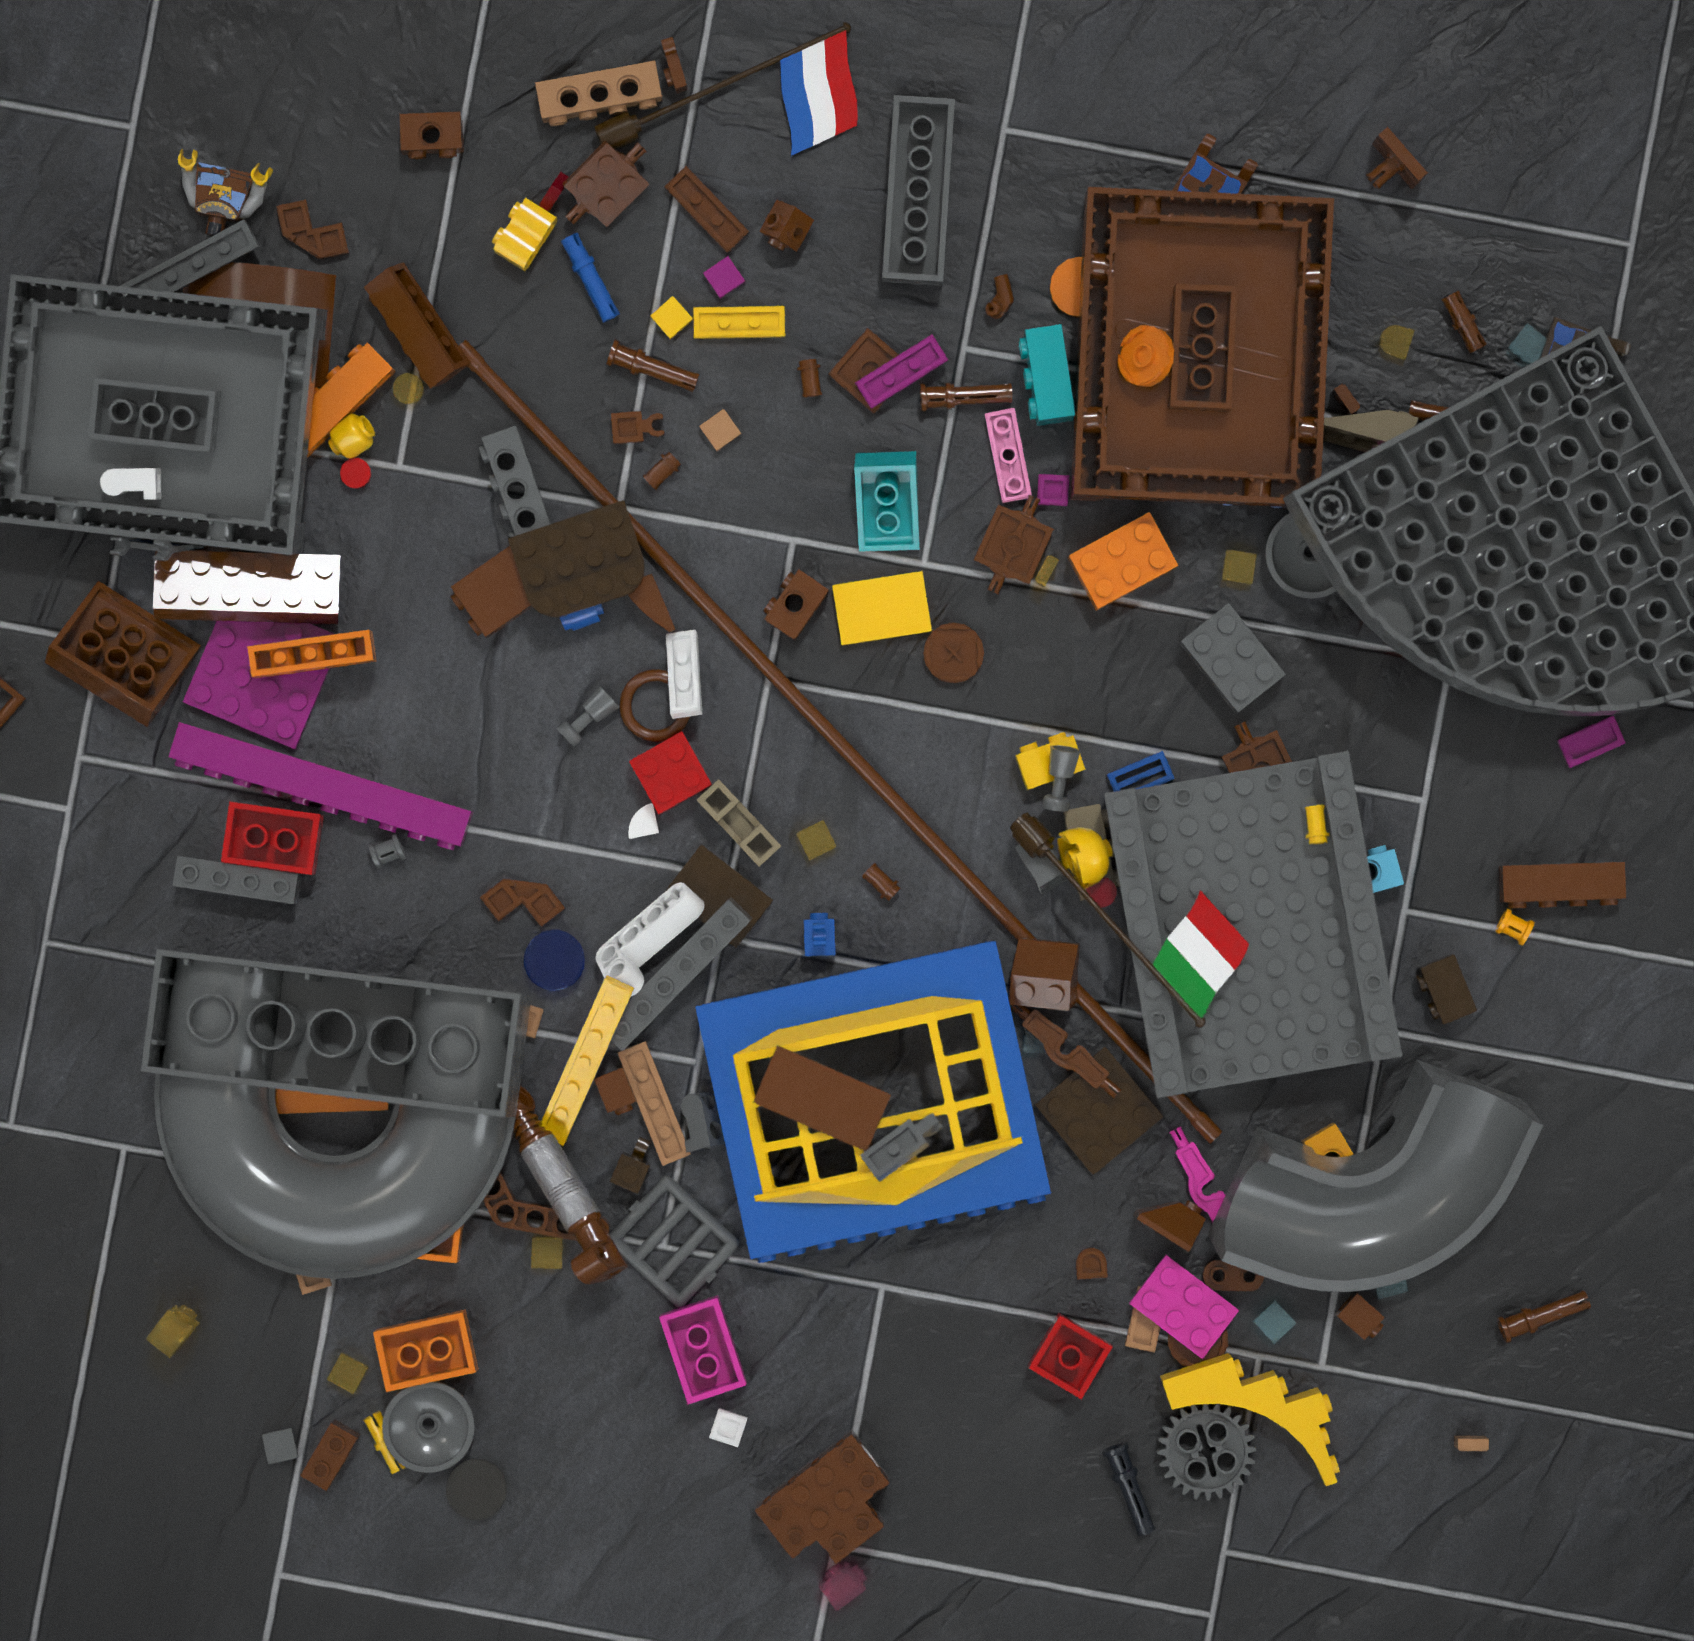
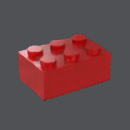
M229 801L221 862L316 875L324 815Z

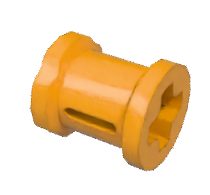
M1507 908L1502 914L1495 932L1498 934L1504 933L1518 940V944L1523 946L1535 922L1532 920L1527 922L1513 915L1512 910Z

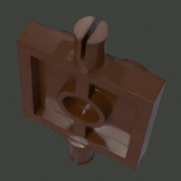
M605 140L563 182L564 187L575 196L577 204L565 215L572 224H575L587 212L594 215L608 227L649 185V182L637 171L634 164L647 152L646 149L637 142L625 155L616 151Z
M1028 495L1022 511L1010 510L998 504L974 558V561L988 566L994 572L987 590L992 592L996 581H998L994 593L998 595L1005 578L1017 579L1028 585L1030 584L1054 530L1040 523L1033 516L1041 501L1035 498L1032 507L1029 508L1034 496Z
M1246 721L1234 727L1242 743L1234 751L1221 757L1229 773L1292 762L1277 730L1263 737L1253 738Z

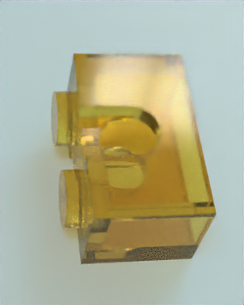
M177 1305L173 1306L163 1315L146 1340L168 1357H172L179 1352L200 1324L195 1319L197 1314L185 1305H182L181 1308Z

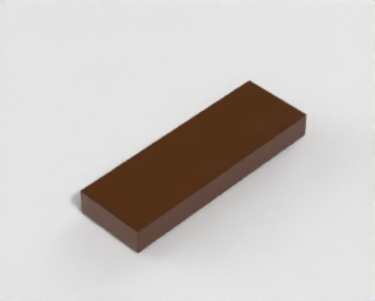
M687 166L664 186L727 254L749 234L745 226Z

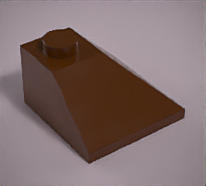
M1189 1200L1185 1204L1180 1201H1174L1138 1209L1134 1213L1136 1219L1188 1252L1206 1220L1205 1217L1200 1215L1203 1209Z

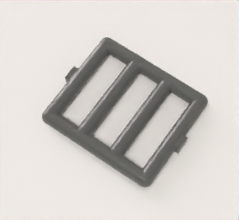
M668 1175L663 1176L640 1202L636 1200L629 1208L630 1212L609 1234L623 1258L678 1308L683 1307L706 1282L710 1283L717 1276L716 1271L740 1244L739 1240ZM667 1190L680 1203L634 1252L622 1238ZM690 1211L702 1224L662 1268L656 1272L644 1259ZM712 1231L725 1244L679 1293L666 1280Z

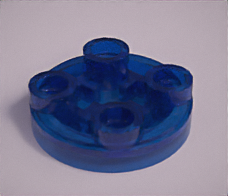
M549 930L538 934L530 941L524 954V966L527 975L537 986L545 990L559 991L574 985L581 977L585 967V953L582 945L573 935L561 930Z

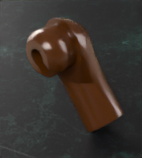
M1008 274L993 278L997 294L991 302L986 304L985 311L989 317L1001 318L1014 302Z

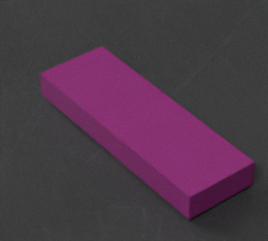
M932 334L855 382V385L870 409H873L946 363L948 358Z

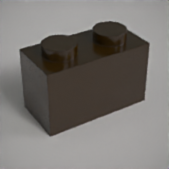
M1449 954L1417 968L1419 975L1415 976L1421 992L1427 991L1431 1003H1428L1427 1007L1433 1021L1439 1020V1023L1444 1025L1477 1011L1455 954Z

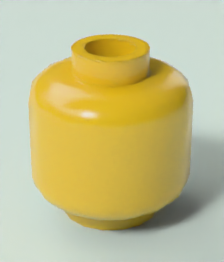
M351 413L345 416L329 432L331 439L328 440V443L336 455L342 454L346 458L353 459L373 445L375 431L365 416Z

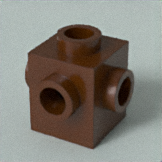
M776 200L759 232L769 238L767 243L782 252L785 247L797 252L814 219L795 206Z

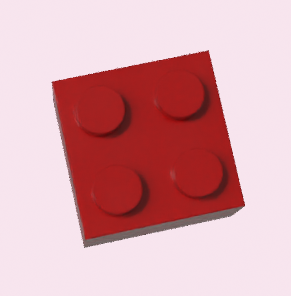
M683 731L629 761L659 815L713 785Z
M1058 1312L1029 1361L1028 1368L1082 1400L1113 1346L1111 1343Z

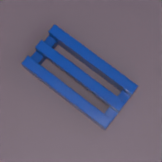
M1163 751L1107 774L1114 792L1120 791V788L1163 770L1166 776L1136 789L1158 786L1175 779ZM1160 759L1161 765L1117 783L1115 777Z

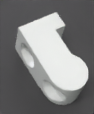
M161 468L110 469L101 476V488L108 495L118 496L128 491H144V499H162Z

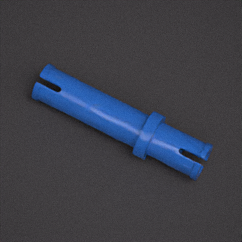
M575 233L560 241L573 264L571 268L581 278L602 322L604 323L618 316L620 312L613 303L607 288L593 264L595 262L593 256H589L579 234Z

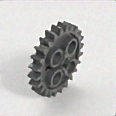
M1202 1404L1201 1409H1197L1196 1405H1191V1411L1188 1413L1183 1408H1179L1181 1414L1179 1419L1173 1415L1169 1416L1173 1423L1172 1427L1162 1426L1163 1430L1168 1433L1167 1437H1158V1441L1165 1444V1447L1157 1449V1454L1166 1457L1158 1462L1159 1466L1169 1467L1163 1474L1164 1477L1174 1476L1175 1478L1171 1484L1172 1487L1175 1488L1183 1484L1181 1493L1185 1495L1192 1489L1193 1498L1196 1500L1201 1492H1204L1207 1501H1210L1211 1492H1216L1217 1496L1221 1499L1223 1495L1222 1489L1224 1488L1233 1494L1234 1490L1231 1484L1235 1482L1243 1486L1239 1476L1241 1474L1250 1476L1251 1473L1245 1466L1246 1464H1255V1460L1249 1457L1248 1453L1255 1452L1256 1447L1247 1444V1442L1254 1439V1435L1244 1434L1249 1428V1424H1238L1241 1419L1240 1413L1230 1417V1406L1220 1411V1404H1214L1212 1409L1208 1407V1404ZM1198 1424H1201L1207 1444L1210 1447H1214L1210 1451V1455L1216 1470L1215 1476H1211L1204 1454L1198 1453V1451L1203 1449L1197 1431ZM1213 1424H1222L1225 1428L1224 1435L1219 1439L1211 1438L1208 1433L1209 1428ZM1186 1432L1193 1433L1196 1438L1193 1446L1189 1448L1182 1447L1179 1444L1180 1436ZM1223 1453L1233 1455V1464L1228 1468H1221L1217 1465L1218 1457ZM1193 1462L1204 1464L1202 1475L1198 1477L1190 1476L1188 1474L1190 1464Z

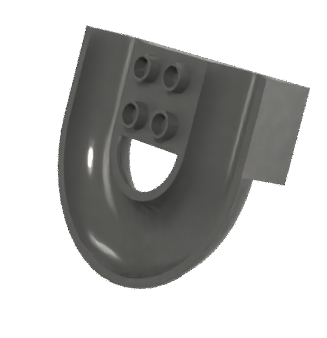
M157 949L141 1072L156 1073L154 1090L156 1125L168 1168L179 1190L203 1222L225 1242L260 1263L288 1273L331 1279L362 1277L405 1265L427 1254L452 1236L480 1207L504 1165L512 1141L517 1114L531 995ZM276 1089L395 1104L386 1128L376 1140L357 1152L347 1155L330 1156L305 1148L288 1133L277 1110Z

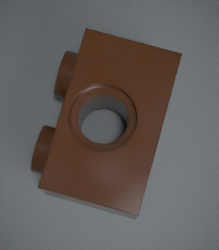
M461 112L399 114L401 152L403 155H408V159H426V154L438 153L439 158H455L457 153H464L463 116ZM430 129H436L440 132L438 141L432 144L425 142V133Z
M798 569L796 574L789 572L780 586L784 589L778 600L772 597L763 610L767 614L764 620L793 641L800 635L829 592V589L800 569ZM792 595H797L803 600V606L797 612H791L785 606L787 598Z
M334 1419L300 1476L327 1491L361 1434Z

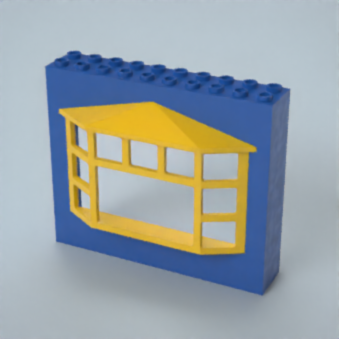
M995 940L701 1004L695 1007L750 1259L757 1258L758 1263L775 1260L777 1253L787 1252L788 1257L806 1253V1247L817 1245L818 1250L835 1247L836 1241L847 1238L848 1243L866 1240L865 1234L877 1232L878 1237L896 1233V1227L907 1225L908 1230L925 1227V1221L937 1219L938 1224L956 1220L955 1214L967 1212L968 1217L985 1214V1208L997 1206L998 1210H1005L1016 1207L1015 1201L1026 1199L1028 1204L1045 1201V1195L1051 1194ZM970 1013L973 1019L978 1048L945 1056L937 1021ZM924 1023L928 1025L945 1102L943 1105L881 1118L877 1129L892 1125L900 1126L908 1119H911V1121L920 1120L930 1113H933L935 1116L946 1114L948 1115L954 1142L953 1150L923 1157L914 1156L879 1182L860 1156L864 1150L855 1146L853 1148L858 1166L857 1171L823 1179L819 1178L812 1144L833 1139L834 1137L822 1132L810 1133L808 1126L797 1122L799 1136L772 1142L765 1141L758 1111L760 1105L753 1103L755 1093L748 1065L749 1061L773 1057L777 1045L796 1052ZM980 1058L982 1060L988 1093L957 1102L954 1101L947 1067ZM990 1103L998 1138L965 1147L957 1112ZM802 1146L810 1180L804 1183L776 1187L768 1152Z

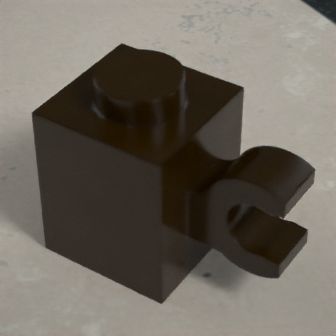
M639 1137L632 1155L625 1152L621 1154L610 1180L611 1183L634 1193H639L651 1166V1163L643 1160L651 1141Z

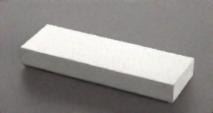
M696 629L666 634L670 715L672 719L702 715L699 648Z

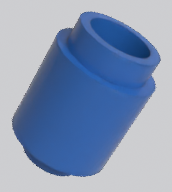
M602 604L567 615L560 618L565 631L569 629L575 631L600 622V615L604 614Z

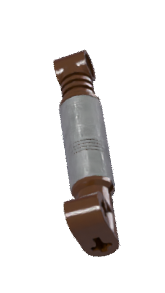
M520 1085L513 1133H516L514 1137L516 1140H519V1152L522 1159L526 1162L527 1167H529L539 1187L543 1190L544 1195L549 1199L548 1202H551L550 1205H553V1210L557 1213L568 1234L575 1236L583 1249V1252L571 1260V1268L574 1274L585 1284L607 1281L624 1271L628 1264L603 1225L600 1209L596 1207L597 1204H595L589 1191H587V1188L579 1179L578 1173H576L569 1158L565 1155L555 1135H553L552 1131L546 1130L542 1126V1122L538 1120L537 1114H533L535 1112L533 1097Z

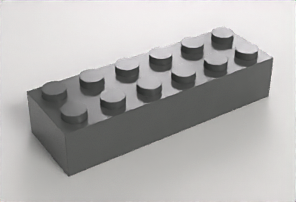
M894 95L882 282L943 286L955 99Z

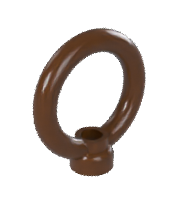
M650 669L636 674L625 685L620 696V714L625 726L635 736L650 742H662L680 733L686 727L690 716L676 718L670 726L660 730L648 729L638 723L632 712V699L637 689L645 683L659 681L669 685L668 671Z

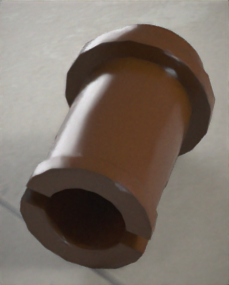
M817 359L799 361V367L796 368L797 371H800L803 398L822 395L818 368H821V365L817 364Z
M670 452L666 455L662 453L660 455L662 458L642 476L655 490L674 471L678 473L679 470L677 468L682 465Z
M876 863L862 875V878L881 894V899L885 898L887 901H890L901 889L897 885L898 881H893Z

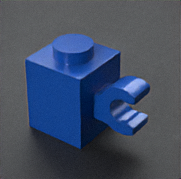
M810 913V919L804 920L805 956L836 955L834 919H828V913Z

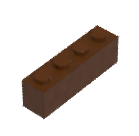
M404 262L388 267L364 286L369 294L370 301L378 308L386 320L387 327L395 334L402 345L404 353L411 358L419 371L421 379L428 384L430 389L446 383L470 364Z
M1625 862L1499 866L1500 902H1508V908H1527L1526 902L1538 901L1539 907H1557V901L1569 900V906H1588L1587 900L1599 899L1600 905H1618V899H1626Z

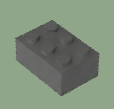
M1229 603L1179 642L1235 714L1286 675Z

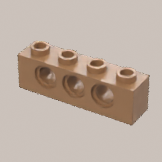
M655 61L535 83L543 123L549 122L550 126L568 123L567 119L579 117L580 121L595 119L598 117L597 113L609 111L610 115H619L626 112L627 108L639 106L640 110L657 107V102L663 101ZM628 82L635 83L638 86L637 93L630 97L621 93L622 86ZM597 88H604L608 91V97L602 102H596L591 98L592 92ZM568 93H573L578 97L577 104L570 108L563 106L561 103L562 98Z

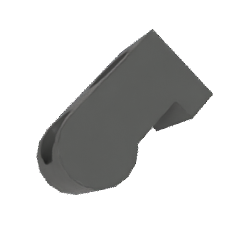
M709 1092L686 1095L681 1104L682 1113L687 1118L691 1138L684 1140L686 1152L702 1151L725 1145L715 1097Z

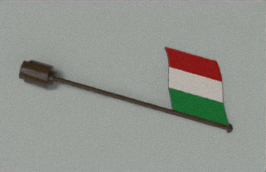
M1027 812L1017 818L1010 826V830L1013 832L1012 837L1031 858L1047 856L1196 1022L1195 1026L1198 1028L1203 1027L1206 1023L1203 1016L1212 999L1239 967L1247 952L1249 943L1200 890L1192 909L1168 936L1152 964L1052 854L1051 850L1054 848L1052 842L1055 837L1037 817L1031 816Z

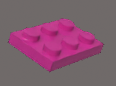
M1166 1254L1129 1302L1130 1305L1202 1359L1239 1312L1231 1303Z

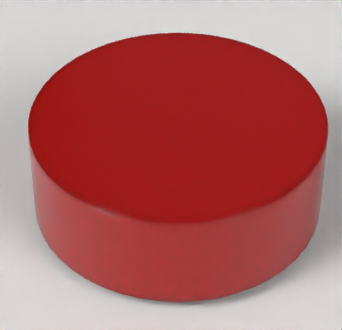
M360 458L348 459L341 467L340 476L348 487L360 489L369 483L371 468Z

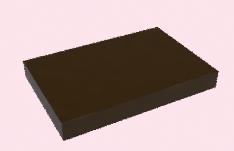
M702 844L665 890L666 892L670 887L680 882L689 887L704 901V910L698 917L704 924L732 897L753 918L729 942L735 948L738 947L773 902V899Z

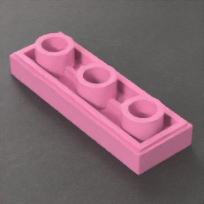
M1015 408L985 413L1002 504L1028 499V495L1032 496ZM1006 450L1014 453V458L1010 461L1003 458V452Z

